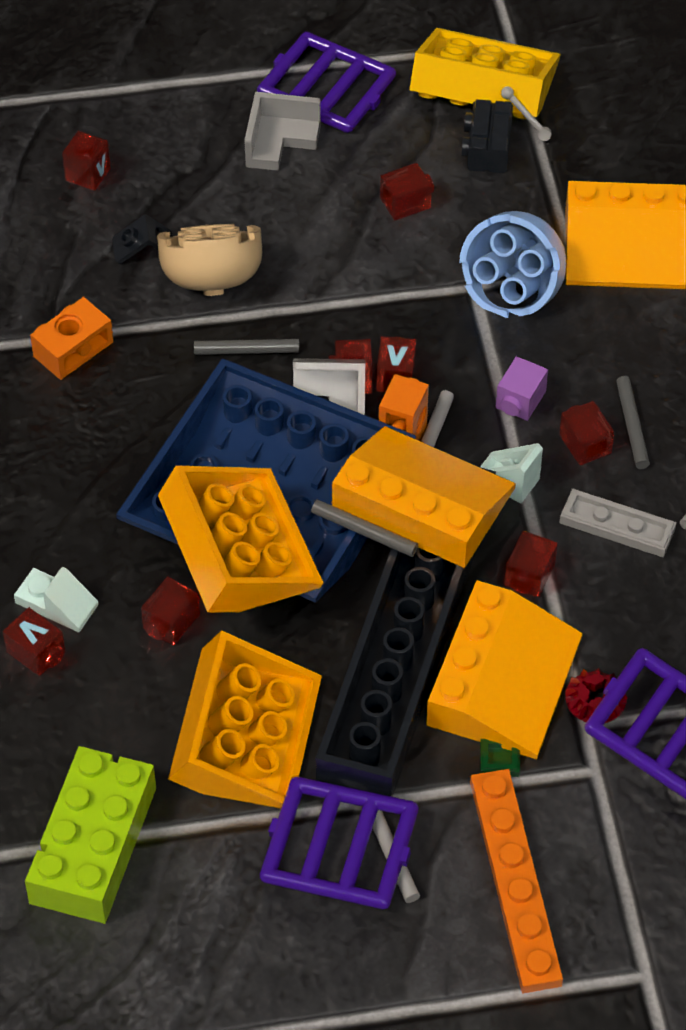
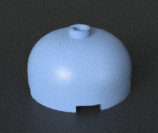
M522 211L499 213L478 224L466 237L460 253L459 263H462L463 275L467 284L465 288L471 298L483 309L508 318L509 312L518 316L530 315L545 306L558 293L566 273V254L558 234L543 219ZM505 276L507 279L501 284L500 293L507 303L513 305L523 302L536 293L537 290L538 297L532 304L514 309L502 308L493 304L486 297L482 284H491ZM517 282L523 288V295L519 294L516 290Z

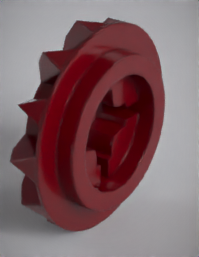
M599 667L593 672H587L583 669L580 675L571 677L565 693L566 704L571 713L578 719L587 722L603 699L597 697L588 703L590 697L589 690L596 692L598 689H605L613 677L616 678L615 673L610 675L603 673ZM626 694L605 723L615 720L622 714L627 702Z

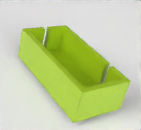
M81 746L78 747L41 839V851L37 850L25 879L29 904L106 924L156 791L154 765L121 756L118 763L113 762L112 754Z

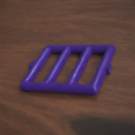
M304 32L285 55L280 53L273 61L274 68L259 84L257 92L304 97L335 58L351 64L350 67L321 101V122L345 133H350L369 109L375 110L381 103L380 95L396 77V70L391 66L315 34ZM308 46L324 52L290 94L274 88ZM363 70L379 76L346 118L330 112Z
M640 648L635 652L618 678L613 677L603 691L605 694L604 698L585 723L584 728L587 734L686 799V780L669 770L686 744V716L656 760L636 748L676 688L686 694V675L647 649ZM645 666L664 680L624 738H621L603 725Z
M294 777L289 783L278 818H272L268 831L269 836L272 838L260 871V879L262 882L373 908L387 909L391 904L401 867H407L411 855V849L408 847L419 807L417 803L410 800L303 777ZM302 794L325 798L301 874L278 870ZM343 802L362 806V810L339 883L316 877L339 804ZM380 810L399 814L400 819L379 888L376 892L354 886L377 812Z

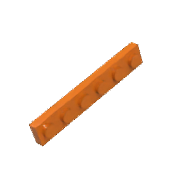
M509 769L473 774L470 777V785L522 994L562 987L563 977Z

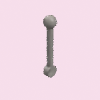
M504 87L501 90L502 97L509 99L538 131V137L541 141H548L552 135L551 129L542 127L514 96V91L511 87Z

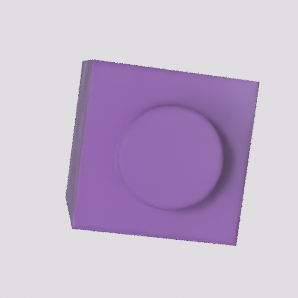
M516 356L497 386L496 408L510 416H517L528 421L546 392L548 369Z

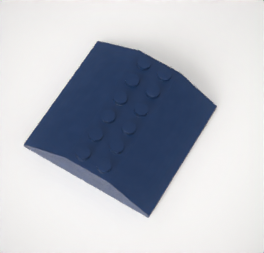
M222 358L117 512L116 517L123 522L178 544L158 497L160 490L175 466L271 468L323 581L321 588L299 594V596L316 603L350 569L368 538L311 513L314 502L318 499L332 505L333 480L350 455L384 426L416 439V435Z

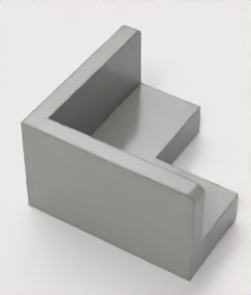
M255 92L245 136L246 167L279 171L283 147L316 150L321 128V100L313 97Z
M294 358L293 387L316 396H329V401L365 415V359Z

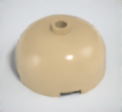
M235 224L200 225L181 228V231H178V235L170 237V232H162L157 235L159 261L165 275L176 285L189 290L203 291V294L206 296L224 294V289L245 283L256 273L262 260L261 228L255 225L247 226V231H240L239 227L235 226Z

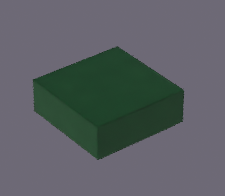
M481 739L480 773L509 769L511 777H519L520 750L512 747V751L506 750L501 747L500 743Z

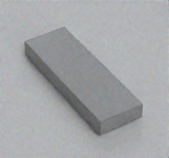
M572 489L560 515L559 523L664 558L675 532L677 522Z

